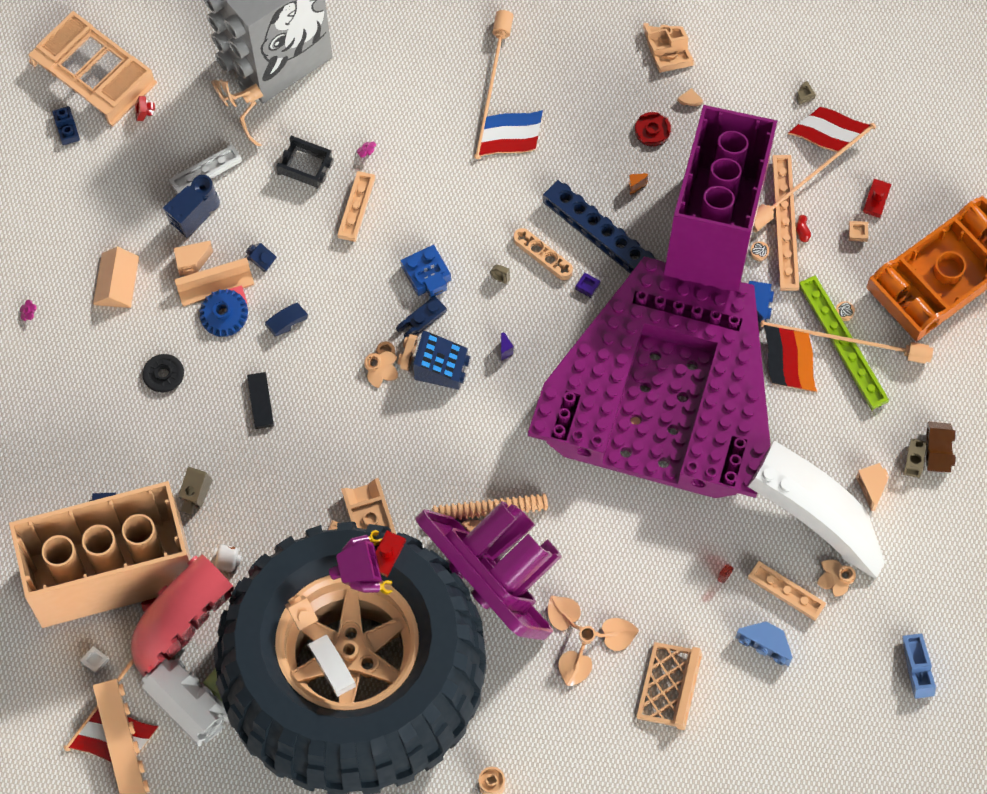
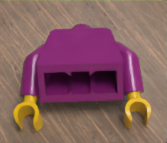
M374 530L370 536L363 535L351 538L342 548V552L336 556L338 566L329 568L332 580L341 578L343 584L349 585L351 589L363 593H378L381 590L383 594L388 595L393 591H387L384 588L385 584L391 585V581L387 580L379 584L382 579L374 546H378L382 539H373V536L379 535V531Z

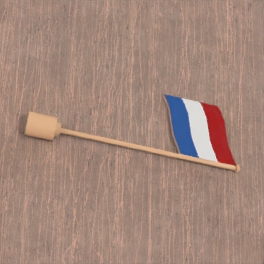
M506 10L497 11L492 33L498 38L477 151L474 154L475 159L496 153L530 152L536 150L543 110L532 113H504L487 116L501 41L510 36L514 17L511 12Z

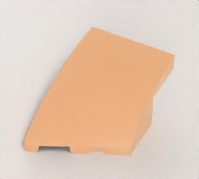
M643 23L646 40L659 73L693 66L694 60L688 50V36L683 27L668 25L653 27L649 26V23Z

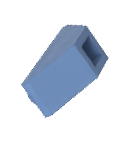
M766 621L738 629L736 638L742 645L752 646L759 654L774 658V661L780 665H790L793 657L783 630Z

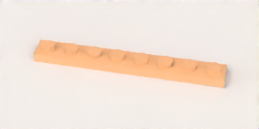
M791 155L772 156L775 203L793 189ZM793 193L775 207L780 291H799Z

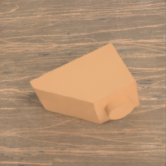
M211 241L174 248L179 275L187 276L199 272L213 253Z
M880 463L858 470L856 476L871 511L876 510L889 478L886 469L882 468Z

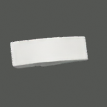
M327 634L308 644L337 697L356 687L354 679Z

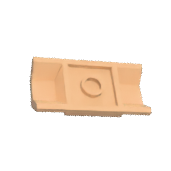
M379 478L374 479L368 485L355 489H341L350 520L356 523L357 528L367 529L368 524L388 526L391 532L396 534Z

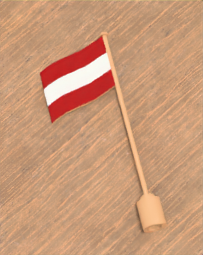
M819 107L790 130L788 135L803 138L821 148L837 153L771 207L761 204L758 208L753 231L758 232L774 218L773 209L871 129H875L876 125L874 123L869 125L859 122L834 110Z
M133 658L117 678L118 682L121 681L133 665ZM97 705L63 748L65 751L74 749L88 752L112 762ZM128 717V721L133 722L135 734H132L133 740L138 742L141 752L159 726L141 723Z

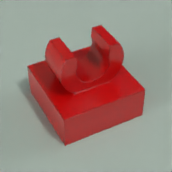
M139 96L136 101V121H144L146 115L152 116L153 111H155V103H147L146 96Z

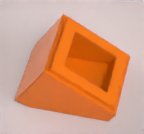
M647 173L629 175L630 195L647 185Z

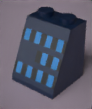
M423 331L413 363L414 379L459 390L460 384L465 382V366L469 367L471 356L468 355V348L430 332Z

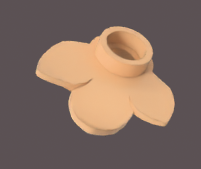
M385 351L381 354H369L365 358L364 365L368 370L367 379L374 387L379 388L383 379L392 381L398 378V372L392 365L397 360V356L392 352ZM373 360H377L376 366L371 365Z
M837 560L822 561L821 565L826 573L819 578L817 584L823 589H832L835 597L844 595L848 591L849 585L856 578L854 569L850 566H843ZM842 574H848L849 578H843Z

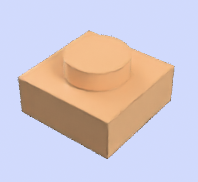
M849 221V241L867 242L868 222Z

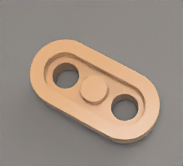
M410 334L409 337H405L403 343L405 350L403 354L400 353L398 358L400 369L409 370L418 343L417 335Z

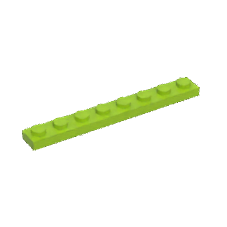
M816 275L799 282L800 290L826 334L852 338ZM829 338L870 409L873 410L888 403L889 398L857 344Z

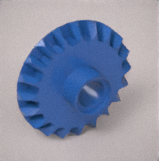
M218 289L216 292H211L209 296L205 297L199 310V318L203 327L209 333L218 337H227L237 333L243 328L248 318V306L244 298L234 290ZM221 309H227L226 313L219 315Z

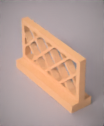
M654 642L637 712V719L675 726L677 729L685 730L702 659L701 648L692 647L690 649ZM658 648L667 650L669 656L660 661L656 656ZM679 653L688 654L687 660L679 665L675 656ZM672 658L677 666L667 672L662 664ZM660 666L665 674L655 680L652 671ZM680 669L683 678L674 683L670 675ZM668 677L673 685L663 691L658 683ZM656 685L661 693L650 698L648 689ZM676 689L679 693L678 698L670 702L665 694ZM664 696L668 704L658 710L654 701ZM652 704L656 712L650 716L643 715V709ZM671 707L674 711L673 720L664 719L661 713Z

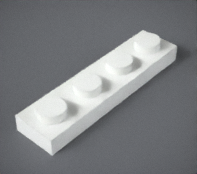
M232 144L170 178L169 182L178 194L186 186H191L193 179L198 175H207L212 179L242 162V158Z

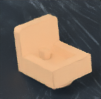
M296 595L288 600L289 603L285 605L298 630L318 621L308 599L304 595Z

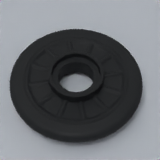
M156 355L149 359L143 368L142 376L144 383L148 388L156 392L172 391L182 382L184 367L181 361L173 355ZM162 369L169 371L165 377H160L158 373Z

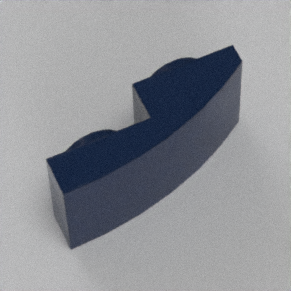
M70 106L52 111L62 145L80 141Z
M297 302L273 315L265 322V326L276 337L291 331L292 325L307 320L308 313Z

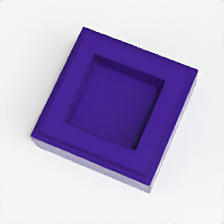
M584 272L576 284L575 290L592 298L601 281Z

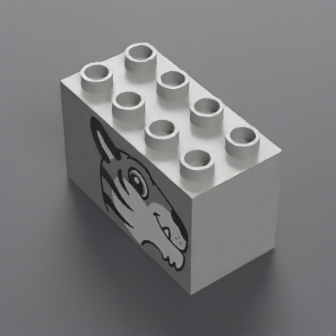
M204 0L211 11L207 14V19L215 30L211 34V38L219 50L215 54L219 65L225 72L233 69L239 77L236 79V82L241 91L257 84L264 95L259 98L262 104L333 58L325 0Z

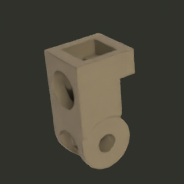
M910 439L903 475L921 477L924 468L926 441Z

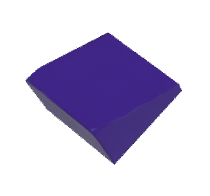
M502 332L501 360H504L513 355L514 346L507 335Z

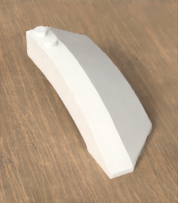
M773 441L748 487L798 518L842 555V559L876 579L885 562L867 510L847 490L822 470L778 442Z

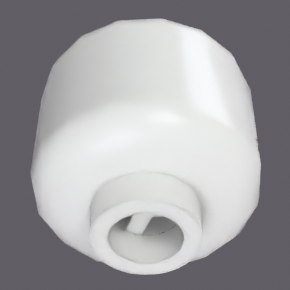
M221 544L218 548L215 547L212 563H215L214 566L219 570L232 572L235 566H240L242 555H238L239 550L237 547Z

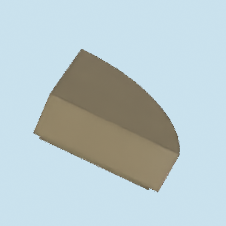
M808 81L804 82L798 91L797 100L799 105L816 97Z

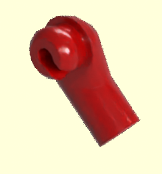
M805 215L798 217L796 232L802 242H808L811 237V232L806 225L807 217Z

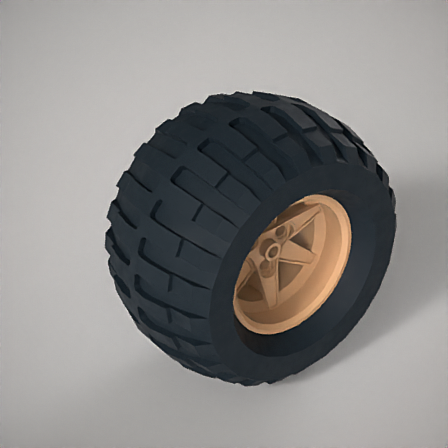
M355 522L337 523V529L322 530L321 525L305 531L306 537L294 540L292 536H289L275 546V553L268 556L264 553L263 556L261 555L248 571L249 578L243 577L242 581H238L229 599L228 611L223 610L217 631L219 640L214 647V663L217 672L216 685L231 727L235 729L249 753L258 757L266 768L277 777H287L293 780L295 785L309 791H314L317 788L326 790L328 794H349V792L362 791L363 794L381 793L380 789L395 784L398 787L414 781L416 774L424 769L428 771L444 760L443 756L447 750L456 746L466 734L467 725L474 717L481 702V691L486 673V652L482 620L477 607L472 602L470 590L456 573H452L446 560L433 550L429 551L423 548L420 540L398 532L397 535L406 538V543L388 577L381 575L382 581L379 582V584L387 580L392 582L391 585H384L385 590H393L390 594H383L381 590L378 593H363L351 589L349 585L343 584L341 578L331 579L329 568L338 566L336 556L342 552V548L351 538L363 535L370 536L372 531L377 530L379 535L373 536V539H382L387 530L391 532L388 526L368 524L367 529L357 528ZM296 595H304L308 599L318 621L301 630H298L291 614L285 607L289 603L288 600ZM361 618L374 620L382 623V625L363 633ZM341 620L339 632L326 626ZM351 632L357 634L356 637L353 639H348L346 637V635ZM327 634L355 681L356 687L340 695L339 702L331 701L318 695L307 685L311 681L324 676L315 658L300 667L297 665L300 651L309 639L315 641ZM398 637L401 638L403 644V660L399 671L376 654L392 639ZM368 662L373 664L371 669H364L362 667ZM361 675L366 678L373 677L390 684L380 694L364 701L354 702Z

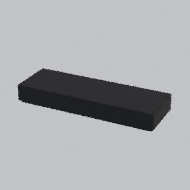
M266 372L249 374L247 379L255 429L273 427L274 421Z

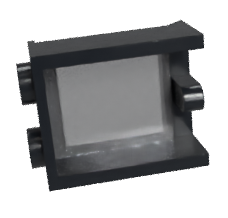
M291 135L290 146L288 150H284L282 155L283 161L276 165L277 175L290 177L318 189L320 183L323 184L326 179L327 169L332 167L334 161L332 150Z

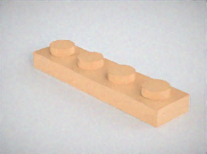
M357 171L337 234L338 238L356 242L375 182L374 174Z
M758 561L748 576L750 581L816 621L826 606L824 601Z

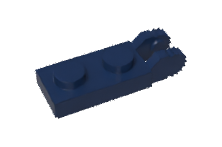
M434 295L399 323L396 330L401 332L409 325L412 327L404 334V339L409 337L410 334H419L446 313L447 308Z

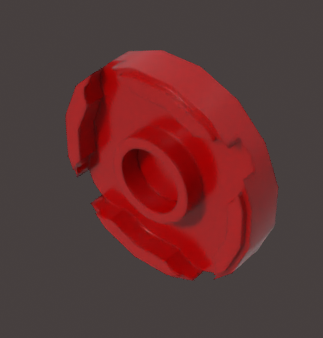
M658 112L642 114L635 123L637 139L647 146L662 145L671 134L669 120Z

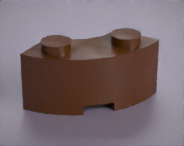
M927 423V471L951 473V467L955 466L956 455H953L952 442H955L956 431L953 430L951 423Z

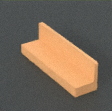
M247 257L174 279L183 306L204 301L206 296H209L211 292L218 291V289H231L241 285L243 288L254 285Z

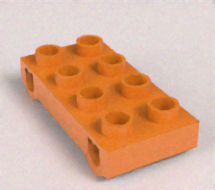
M983 195L970 201L959 213L896 259L885 263L868 280L866 288L916 342L987 290V199Z

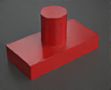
M874 179L863 213L881 218L892 184Z
M388 530L375 552L380 574L386 577L391 572L406 543V538Z

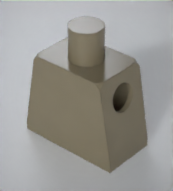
M188 466L179 492V498L183 501L180 512L191 515L194 506L202 507L213 481L207 472Z

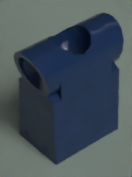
M201 174L193 179L191 186H186L163 207L169 223L188 239L210 216V212L219 207L220 199L211 178Z

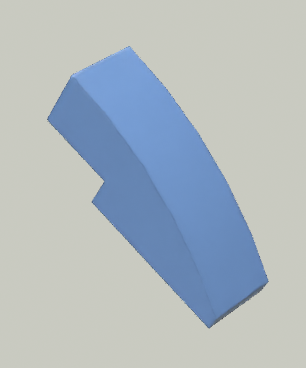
M923 634L902 636L914 698L935 696L936 685L931 672L932 665Z

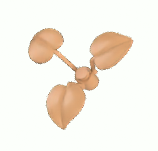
M222 79L220 81H211L219 98L227 107L229 105L226 100H229L234 107H237L234 99L242 96L246 103H251L240 116V123L247 138L255 145L262 146L250 136L244 119L251 108L257 104L255 101L264 96L258 85L254 84L242 92L230 94L228 81H223ZM221 86H222V89L224 90V92L226 93L227 97H226L225 95H223L222 90H221Z
M551 596L549 599L548 617L553 627L560 631H565L571 625L580 631L579 640L582 642L579 654L575 651H567L560 657L558 663L559 672L567 686L581 683L589 676L592 670L591 658L582 655L586 644L592 643L596 636L605 637L604 642L609 649L622 651L631 644L638 634V628L624 619L611 618L603 623L602 630L604 634L595 632L591 626L582 627L573 623L578 621L581 615L580 606L576 601L558 596Z

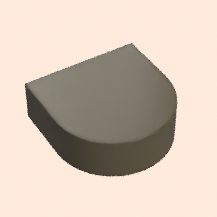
M498 264L492 267L490 271L491 276L499 282L508 284L510 269Z

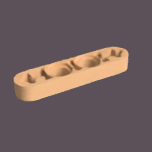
M520 228L515 231L514 243L560 280H568L572 277L573 267L567 260L527 229ZM519 236H521V237L525 236V240H524V239L519 240ZM538 245L541 247V251L533 252L531 247ZM552 256L555 258V262L547 263L545 258ZM566 268L568 269V273H566V272L561 273V269H563V270H565Z

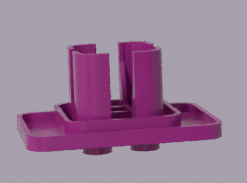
M501 501L471 532H468L453 517L426 509L415 517L422 530L448 558L447 562L452 573H456L461 579L465 578L474 588L471 591L474 599L485 609L491 607L513 633L519 637L545 640L553 632L549 623L533 606L536 600L528 589L562 555L549 539L540 546L530 534H527L535 524L520 508L513 504L508 507L506 502Z

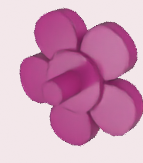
M374 141L364 143L357 150V153L361 158L367 154L371 155L374 152L376 143Z
M26 300L25 305L20 307V318L23 321L32 320L37 307L35 304H32V300Z

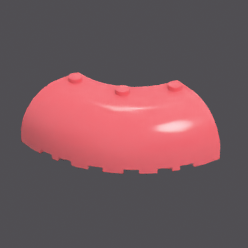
M203 554L199 557L194 556L187 563L189 566L169 586H164L157 593L159 596L145 610V613L135 627L131 640V654L137 670L143 677L158 668L157 666L165 658L169 661L192 640L196 630L210 617L209 612L211 610L215 612L231 597L234 591L233 585Z

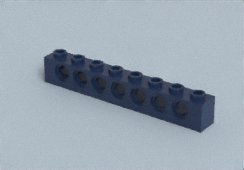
M557 180L543 194V203L630 274L644 256L656 259L650 251L644 250L637 240L628 237L622 228H617L608 217L602 216L596 207L590 206L581 195H576L571 191V188L566 183H561ZM576 211H582L583 213L577 214V213H575V212H576ZM590 222H595V223H597V224H596V225H591V224H589V223H590ZM609 233L610 236H604L603 234ZM622 244L625 247L619 248L617 245ZM631 256H637L639 258L632 259Z

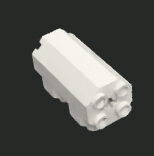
M165 658L157 666L158 668L143 677L142 681L144 684L142 688L199 747L202 745L201 741L209 742L224 727L221 724L223 720L225 722L228 721L224 705L220 700L215 701L212 696L213 693L206 686L201 688L199 679L192 672L188 674V671L185 669L186 666L181 660L177 658L175 661L173 659L168 661Z

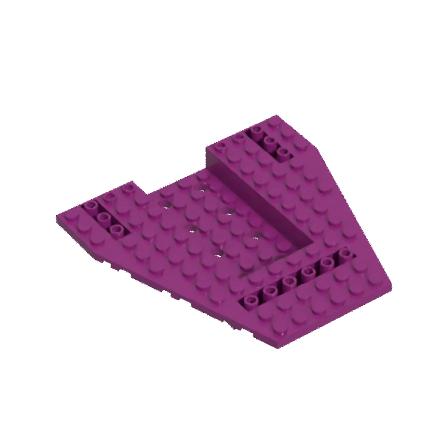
M644 256L544 382L528 430V436L546 441L549 446L563 457L708 497L720 498L739 493L756 498L757 492L748 486L767 454L771 443L754 285L741 282L738 292L693 281L680 280L664 275L666 262ZM656 354L660 359L652 360L650 356ZM694 364L697 369L690 370L687 368V365ZM647 386L650 388V391L643 392L640 388ZM679 396H685L687 398V401L680 402L677 398ZM638 417L641 423L637 425L632 424L630 419ZM670 428H674L678 431V433L672 435L668 432V430ZM628 451L631 456L623 457L620 453ZM660 461H665L668 463L669 466L666 468H662L658 465V463Z

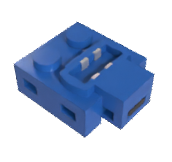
M434 244L400 260L401 267L418 296L427 291L430 298H432L434 295L436 296L447 291V282L451 281V273Z

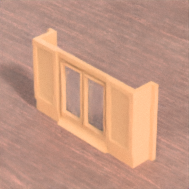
M74 11L28 54L31 65L35 67L39 64L105 114L107 123L112 127L135 106L139 96H145L157 84L150 68L134 56H131Z

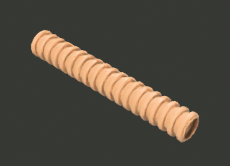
M543 493L542 496H539V494H536V496L530 495V497L524 495V498H521V496H518V498L512 497V499L506 497L505 500L503 498H500V500L494 499V501L488 499L487 502L485 500H482V502L476 501V503L470 501L469 504L464 502L463 504L457 503V505H454L452 503L451 506H448V504H445V506L439 505V507L433 505L432 510L433 512L462 520V518L468 519V517L474 519L475 516L477 518H480V516L486 517L501 501L506 502L508 507L511 504L516 505L522 511H526V513H529L530 510L532 512H535V510L541 511V509L547 511L548 502L547 495Z

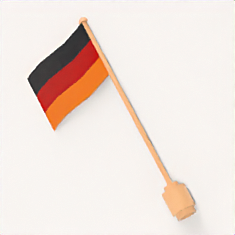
M764 320L760 322V326H764L768 345L770 380L772 384L817 392L813 377V351L809 334L904 352V356H907V361L923 364L926 362L931 363L933 348L926 344L910 342V345L900 348L767 323Z

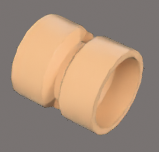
M487 767L481 771L478 779L480 793L503 794L505 791L504 773L497 767Z

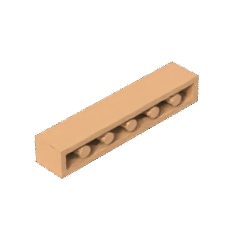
M117 679L95 684L93 689L119 793L147 794V792H150L148 781L143 780L142 773L145 772L143 761L138 760L137 753H140L138 742L133 740L132 734H135L133 722L128 721L127 715L130 714L128 703L123 701L122 696L126 695L123 683L119 684Z

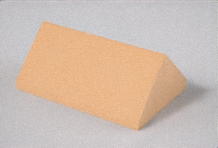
M118 246L102 253L94 305L131 308L139 256Z

